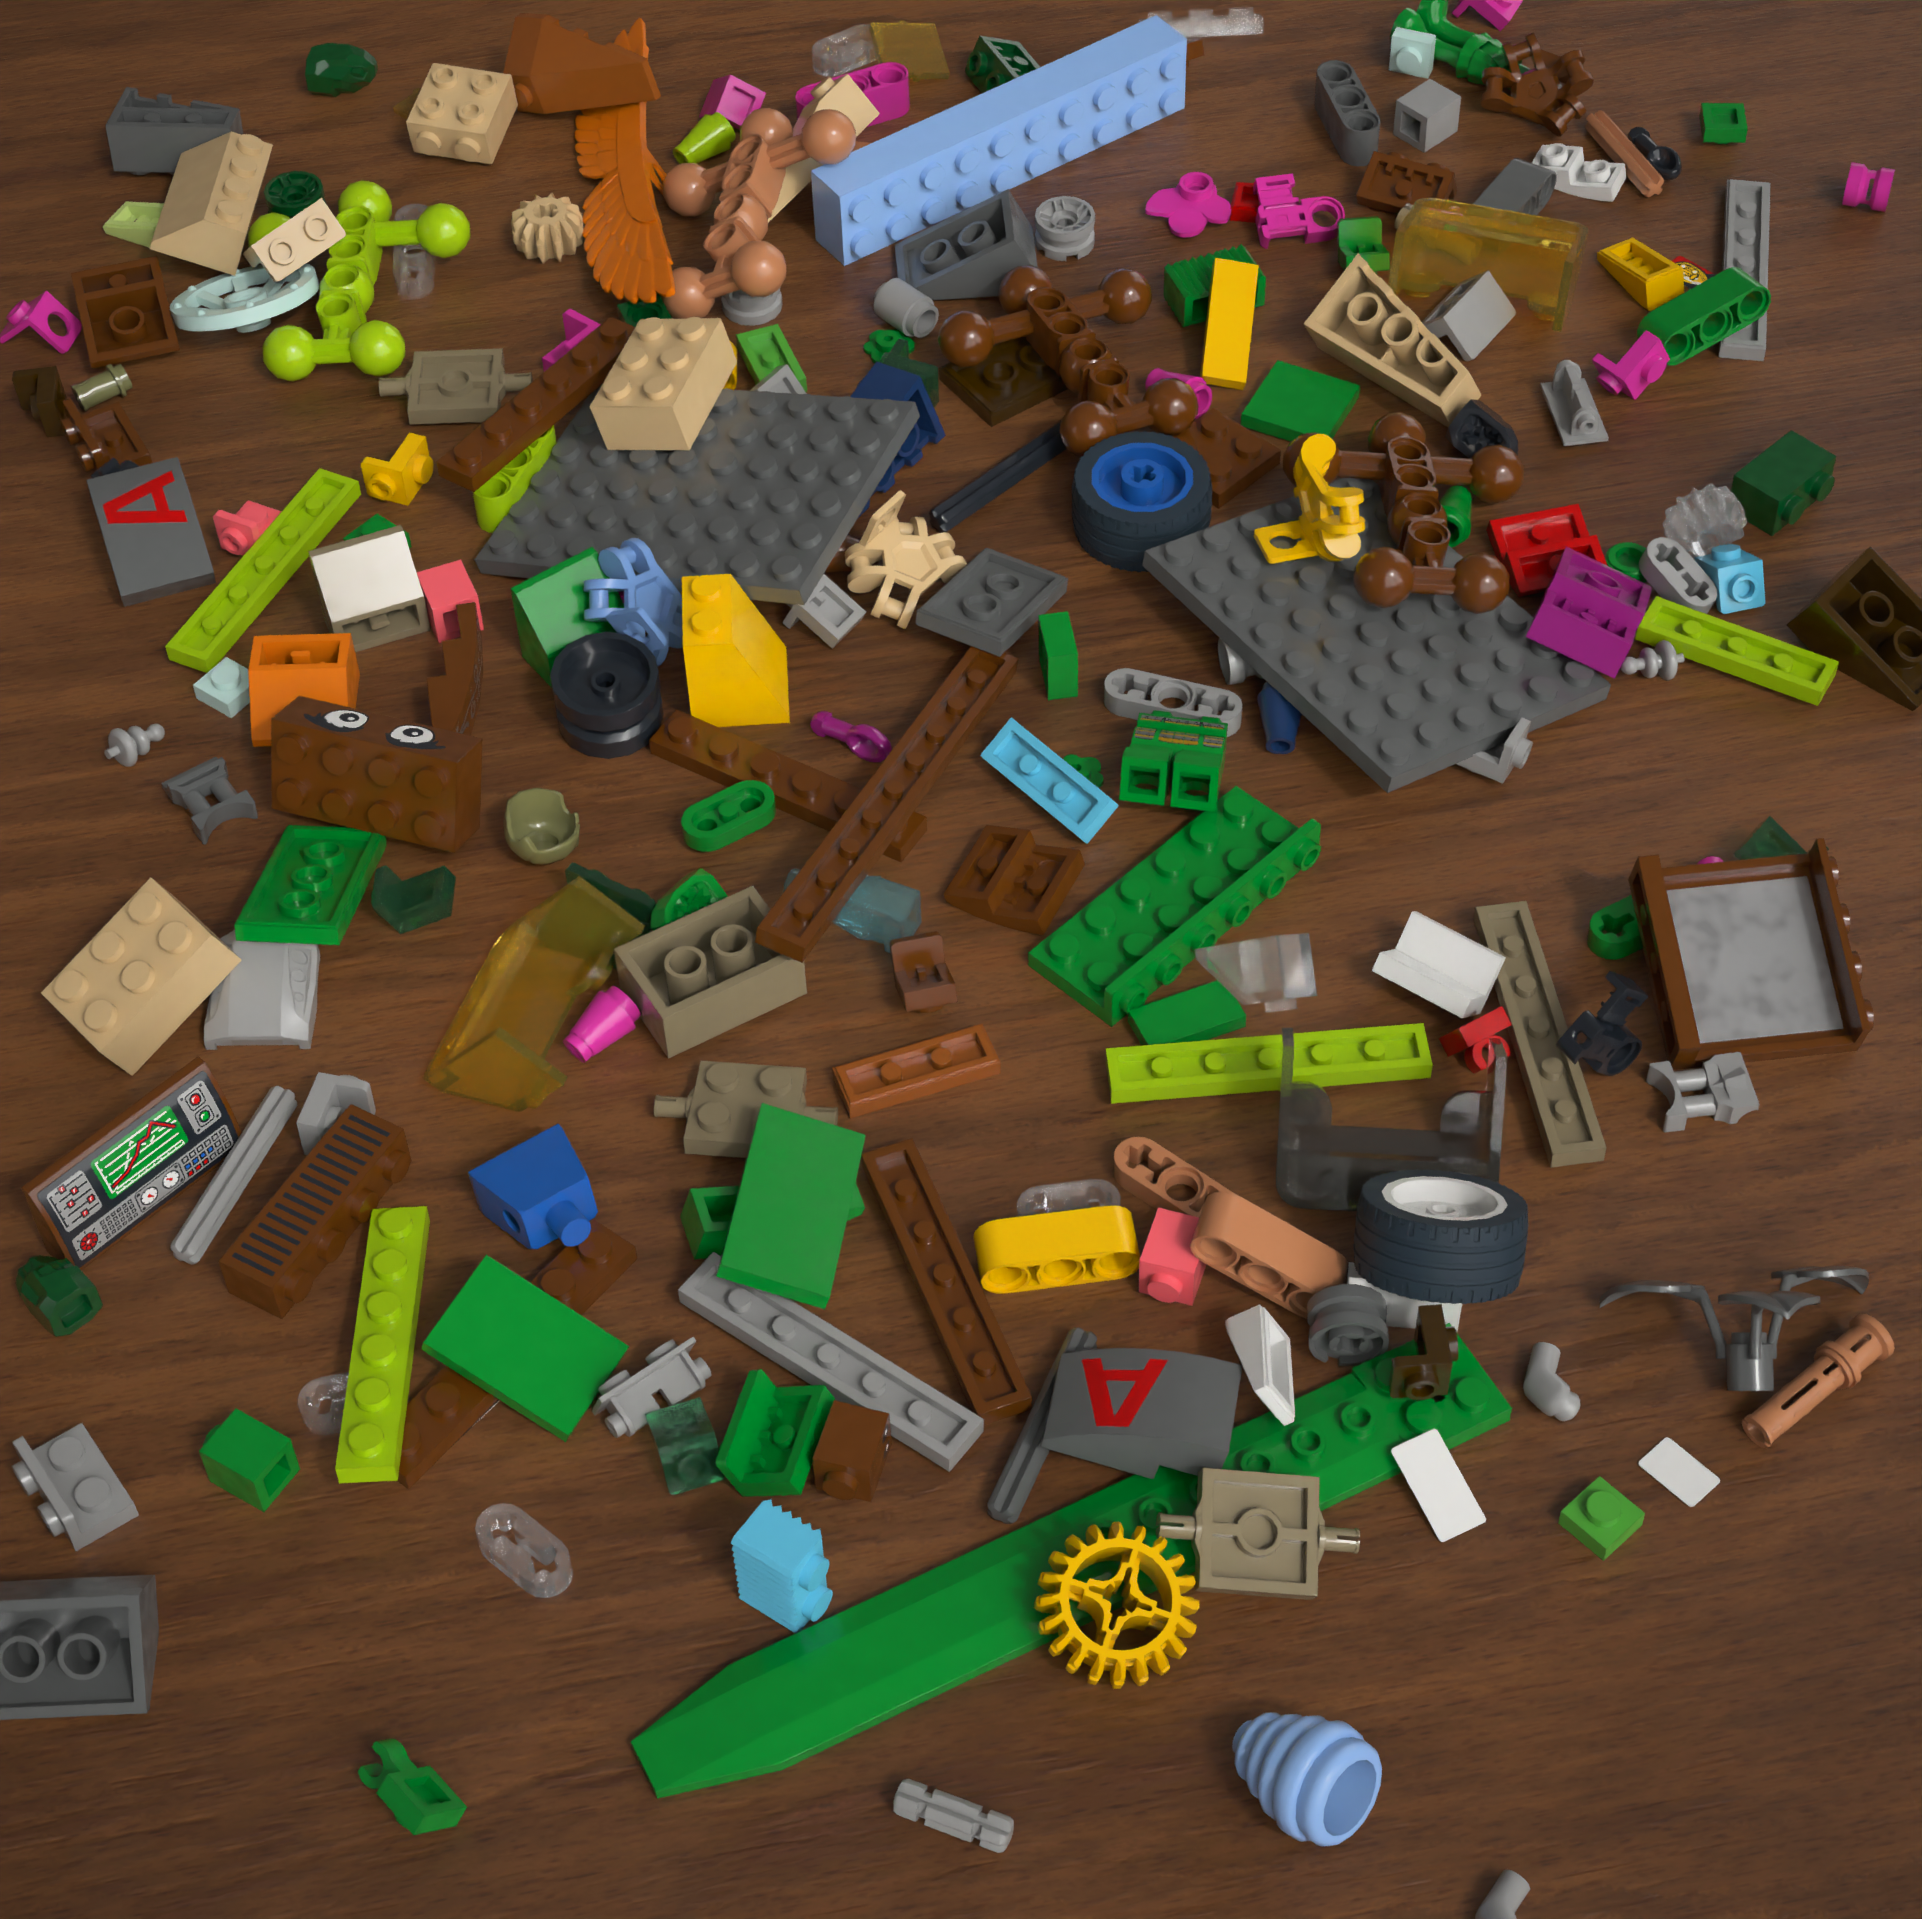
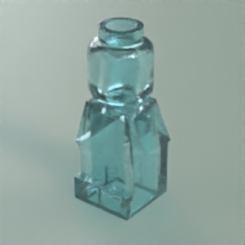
M793 868L789 872L784 884L783 893L800 872V869ZM866 876L833 923L862 941L873 940L884 944V950L891 953L890 941L913 936L922 922L920 891L881 878V876Z

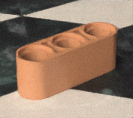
M1214 1192L1207 1196L1190 1244L1192 1253L1203 1263L1307 1319V1304L1311 1297L1324 1288L1344 1284L1349 1268L1346 1258L1335 1249L1248 1200L1228 1192Z

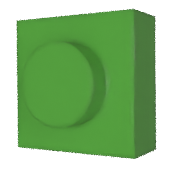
M1599 1476L1561 1511L1558 1524L1604 1561L1642 1526L1645 1513Z

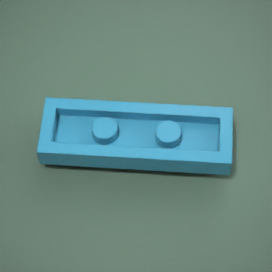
M1012 717L980 755L1086 844L1089 843L1119 806Z

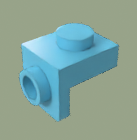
M1735 544L1719 545L1711 549L1712 554L1695 557L1697 564L1717 587L1716 603L1719 612L1728 614L1764 606L1765 588L1762 559L1742 550L1739 545Z

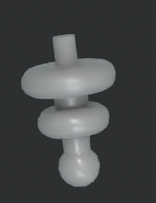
M1661 640L1656 644L1654 650L1649 647L1642 649L1637 659L1629 656L1626 657L1620 668L1627 675L1634 674L1637 670H1640L1646 678L1651 679L1658 673L1663 680L1669 681L1675 677L1678 663L1684 662L1683 653L1676 654L1674 646L1669 641Z
M151 724L146 731L136 725L129 727L127 732L121 728L112 729L108 735L109 749L105 750V755L108 759L114 757L125 767L134 766L138 755H146L149 752L151 741L157 742L164 738L165 730L160 724Z

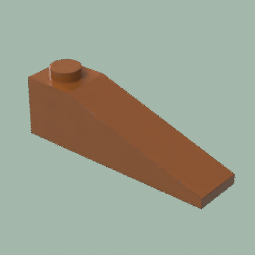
M520 13L515 17L503 73L512 76L518 112L548 114L655 101L661 97L647 58L611 42L601 45L592 41L588 37V32L578 27L573 31L567 30L560 26L559 19L548 14Z

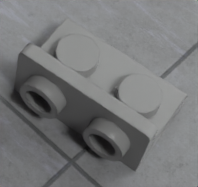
M82 1423L34 1450H31L23 1436L12 1441L20 1461L11 1467L27 1496L37 1491L39 1492L45 1503L39 1505L37 1509L53 1537H56L64 1532L75 1551L82 1549L139 1516L131 1497Z

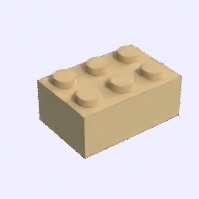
M651 317L639 320L590 405L607 450L691 449L737 363L721 318L690 317L687 319H660Z
M150 878L41 994L101 1054L133 1076L242 960L182 902L153 878Z

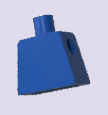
M559 1124L468 1172L481 1213L528 1249H539L557 1238L566 1246H576L589 1236L591 1231L589 1221L595 1218L598 1213L597 1205L587 1173Z

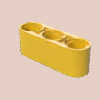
M1100 1206L997 1219L979 1226L973 1236L982 1287L988 1292L996 1294L1126 1278L1139 1269L1140 1252L1131 1212L1121 1206Z

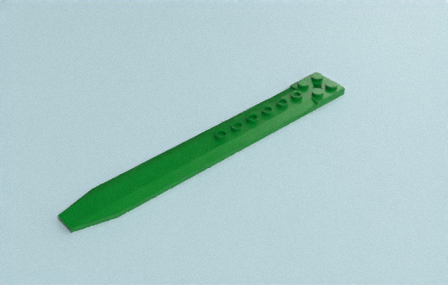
M1450 1323L1445 1324L1446 1327L1452 1326ZM1458 1334V1360L1452 1361L1448 1394L1441 1395L1442 1401L1435 1402L1432 1398L1413 1400L1408 1397H1390L1389 1378L1392 1359L1399 1356L1417 1355L1413 1339L1352 1368V1373L1295 1399L1294 1422L1284 1426L1269 1411L1233 1428L1229 1453L1222 1469L1320 1477L1319 1508L1320 1511H1323L1402 1473L1391 1453L1393 1447L1436 1429L1446 1447L1450 1450L1510 1421L1512 1407ZM1159 1465L1154 1479L1135 1474L728 1665L631 1741L632 1750L656 1798L784 1770L1058 1638V1632L1044 1635L1038 1631L1040 1621L1054 1614L1043 1613L1034 1608V1602L1038 1596L1051 1594L1038 1585V1579L1042 1572L1056 1573L1048 1563L1052 1552L1058 1551L1069 1556L1066 1551L1065 1541L1072 1534L1079 1537L1087 1545L1086 1531L1091 1525H1097L1104 1538L1108 1539L1112 1523L1118 1521L1124 1528L1125 1539H1131L1137 1526L1145 1527L1146 1536L1142 1543L1152 1548L1154 1542L1158 1539L1156 1538V1529L1159 1527L1156 1526L1158 1513L1192 1516L1197 1505L1198 1476ZM1165 1538L1168 1543L1161 1556L1167 1561L1173 1555L1181 1554L1185 1559L1183 1565L1175 1572L1176 1577L1194 1573L1195 1554L1191 1546V1540ZM1102 1561L1092 1564L1080 1571L1073 1579L1087 1583L1089 1578L1099 1581L1110 1580L1117 1573L1120 1561ZM1139 1569L1137 1583L1140 1591L1146 1596L1158 1590L1151 1578ZM1122 1581L1116 1594H1112L1109 1600L1111 1602L1110 1612L1122 1607L1124 1597L1121 1595L1125 1585L1124 1581ZM1069 1599L1071 1613L1078 1627L1094 1621L1089 1613L1077 1608L1078 1602Z

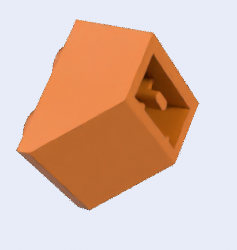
M351 633L254 636L248 669L253 747L271 746V719L298 696L356 709L360 671Z

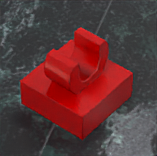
M1503 1006L1447 1033L1440 1037L1439 1040L1448 1057L1466 1049L1464 1054L1465 1063L1469 1070L1475 1074L1488 1068L1486 1061L1482 1057L1483 1047L1488 1048L1492 1052L1496 1062L1510 1056L1509 1045L1502 1037L1495 1035V1033L1512 1024Z

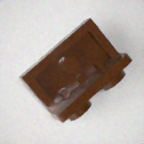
M71 398L62 401L67 418L60 420L61 427L70 446L78 444L75 448L85 472L97 471L112 458H115L119 464L124 460L132 461L138 466L153 463L148 449L119 401L83 415L79 413Z

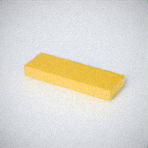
M1215 258L1200 372V377L1205 380L1206 384L1243 390L1245 387L1259 265Z

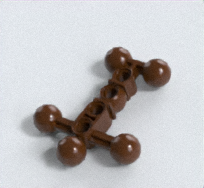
M1033 265L1017 266L1005 274L998 290L1002 309L1008 315L987 320L984 316L973 310L957 311L945 319L940 328L938 342L942 355L958 367H975L988 358L994 344L1025 336L1044 362L1061 377L1063 384L1070 391L1079 395V402L1067 409L1059 430L1066 449L1079 458L1083 457L1084 453L1091 446H1095L1097 442L1099 443L1103 439L1147 426L1159 434L1163 433L1167 436L1179 435L1192 426L1198 414L1199 406L1194 390L1190 385L1177 378L1158 380L1148 387L1142 402L1134 404L1128 396L1130 379L1128 369L1119 364V361L1113 357L1112 352L1104 343L1095 339L1096 334L1092 329H1087L1088 323L1086 319L1104 315L1116 324H1133L1145 316L1152 302L1151 287L1144 275L1131 268L1115 269L1106 275L1097 291L1068 298L1063 292L1052 287L1051 280L1044 271Z
M1402 412L1389 413L1375 421L1368 436L1369 452L1339 450L1336 445L1335 454L1323 478L1328 482V486L1334 483L1337 477L1379 480V490L1384 511L1388 518V533L1397 546V549L1390 547L1372 549L1360 557L1354 568V587L1368 605L1379 608L1393 607L1407 599L1410 593L1450 595L1462 610L1475 614L1490 612L1503 603L1509 593L1510 575L1505 566L1495 556L1485 553L1470 554L1456 562L1453 568L1443 567L1451 533L1447 528V514L1441 503L1437 500L1439 493L1438 489L1435 488V484L1468 486L1469 490L1478 500L1492 504L1505 502L1518 493L1524 481V465L1511 448L1502 445L1485 446L1472 454L1470 459L1430 456L1429 449L1426 446V433L1422 425L1413 415ZM1319 433L1301 434L1289 443L1284 452L1283 471L1295 487L1297 485L1294 479L1293 468L1302 445L1310 436Z

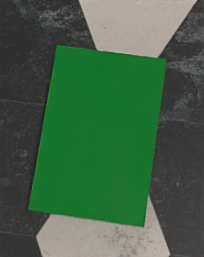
M486 1255L427 1336L421 1350L566 1442L599 1394L598 1388L608 1381L626 1354L629 1346Z

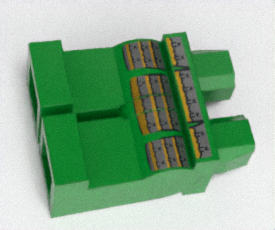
M1156 710L1151 714L1139 713L1137 727L1134 729L1130 747H1126L1122 755L1119 800L1164 806L1172 779L1170 807L1215 812L1225 764L1228 723H1222L1220 718L1202 716L1199 720L1174 717L1171 712ZM1137 784H1151V785H1154V786H1156V787H1158V788H1156V789H1141V788L1135 787V785H1137ZM1200 790L1207 794L1194 796L1185 793V791Z

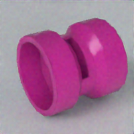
M1852 162L1842 205L1856 207L1859 204H1866L1872 210L1885 212L1895 169L1882 167L1875 171L1867 169L1865 164ZM1870 179H1875L1871 197L1867 196Z

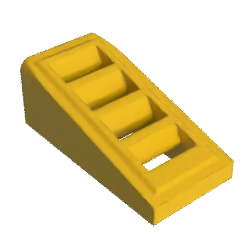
M1633 237L1597 252V260L1648 311H1653L1684 293L1683 268Z

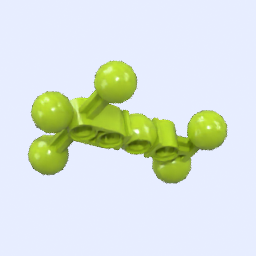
M366 180L350 183L338 199L339 214L336 216L337 221L345 230L346 236L327 249L330 254V258L326 263L328 271L319 284V300L316 304V312L324 334L323 339H314L304 328L289 324L275 328L262 346L263 362L268 370L277 378L291 382L307 378L317 364L353 362L359 370L368 375L382 377L394 373L405 357V340L399 330L390 323L379 320L367 322L365 315L374 301V284L379 272L383 252L382 246L420 244L426 252L433 256L444 259L456 256L466 247L470 239V222L464 212L453 205L438 203L428 206L418 220L389 221L392 215V204L384 188ZM274 212L259 216L248 231V247L290 220V218Z

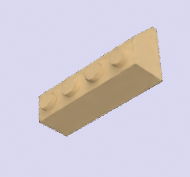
M231 131L182 152L151 241L150 249L235 276L273 145L263 142L254 135H241Z

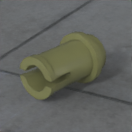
M108 364L106 365V371L78 384L71 385L73 394L84 412L117 395L123 398L127 396L126 391L133 388L121 364L114 367Z

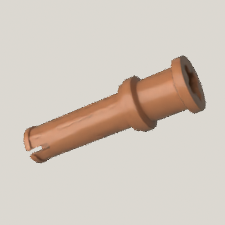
M1863 1313L1856 1315L1850 1320L1849 1329L1838 1339L1826 1341L1817 1347L1814 1362L1784 1385L1752 1414L1744 1417L1742 1426L1747 1436L1756 1445L1767 1449L1774 1440L1802 1417L1810 1413L1814 1407L1837 1388L1846 1389L1855 1386L1860 1382L1862 1371L1874 1361H1883L1893 1354L1895 1347L1889 1332L1874 1317ZM1804 1391H1807L1803 1396H1801L1797 1401H1795V1402H1794L1791 1406H1789L1786 1410H1783L1787 1405H1789L1793 1400H1795V1399H1796L1799 1395H1801Z

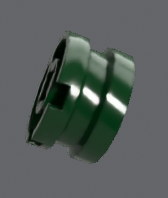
M305 171L282 173L272 178L264 189L268 214L274 212L288 216L290 219L321 198L326 203L321 179L315 174Z

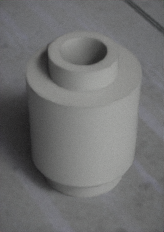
M893 278L883 283L875 293V314L906 336L922 338L934 329L938 321L939 312L934 306L933 300L904 280Z

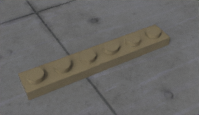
M1527 901L1475 907L1474 923L1481 945L1506 957L1495 980L1494 987L1500 1007L1503 1006L1512 1024L1507 1027L1550 1168L1604 1161L1606 1145L1579 1061L1573 1064L1556 1046L1558 1040L1568 1028Z

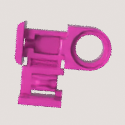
M1293 173L1255 178L1253 193L1258 195L1260 204L1255 222L1260 245L1265 249H1268L1270 239L1303 235L1305 244L1334 239L1337 237L1338 220L1345 218L1343 206L1339 201L1328 196L1301 199L1299 204V198L1293 197L1291 191L1292 187H1295ZM1318 211H1327L1334 216L1336 223L1330 227H1322L1314 222L1312 215Z

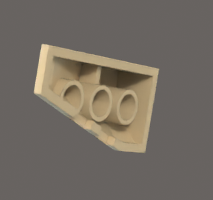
M848 74L834 81L828 76L810 92L814 99L803 108L793 128V136L801 134L807 119L819 110L834 109L842 112L852 121L856 130V137L880 113ZM808 158L785 167L786 174L775 208L772 210V216L768 218V222L811 182V170L824 164Z

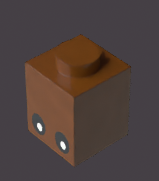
M833 1401L813 1456L816 1489L823 1490L828 1495L840 1500L856 1498L872 1502L892 1445L890 1413Z

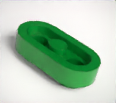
M745 780L691 805L685 810L681 818L684 841L692 849L711 852L719 850L767 826L772 822L776 814L773 790L761 781Z

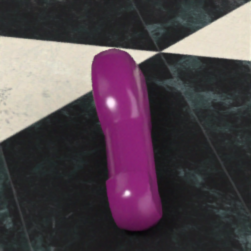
M819 711L811 719L810 725L815 734L821 737L827 735L846 743L850 750L863 760L881 762L892 751V745L887 737L878 729L868 724L854 726L832 717V713L828 711Z

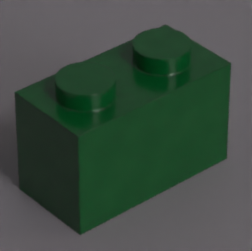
M1790 430L1734 474L1727 510L1773 536L1785 525L1794 524L1801 517L1804 510L1816 500L1820 502L1828 496L1835 483V478L1832 474L1837 456Z

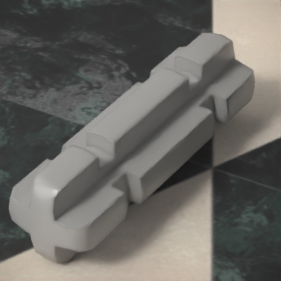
M904 1779L899 1785L893 1801L894 1812L897 1815L915 1822L919 1817L924 1818V1825L968 1842H972L974 1838L980 1840L979 1846L997 1853L1004 1852L1009 1845L1014 1831V1820L1010 1816L994 1810H990L987 1815L981 1812L983 1806L935 1789L933 1794L926 1792L928 1785L912 1779Z

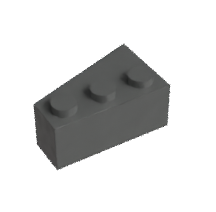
M126 87L105 125L114 171H128L133 175H145L150 172H170V174L174 175L182 152L231 131L242 135L243 128L240 109L193 100L190 102L191 106L172 103L171 95L159 93L157 100L140 97L138 89Z

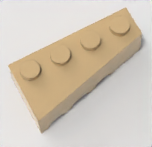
M1359 253L1304 322L1305 328L1319 349L1449 427L1459 411L1471 399L1478 400L1481 397V393L1470 372L1424 326L1419 317L1394 294L1389 285L1381 277H1378Z

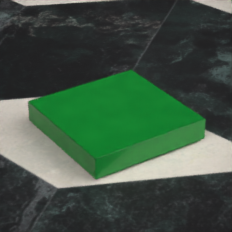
M1277 360L1242 412L1241 425L1245 428L1290 442L1301 434L1312 432L1325 434L1333 439L1357 402L1360 394V385Z

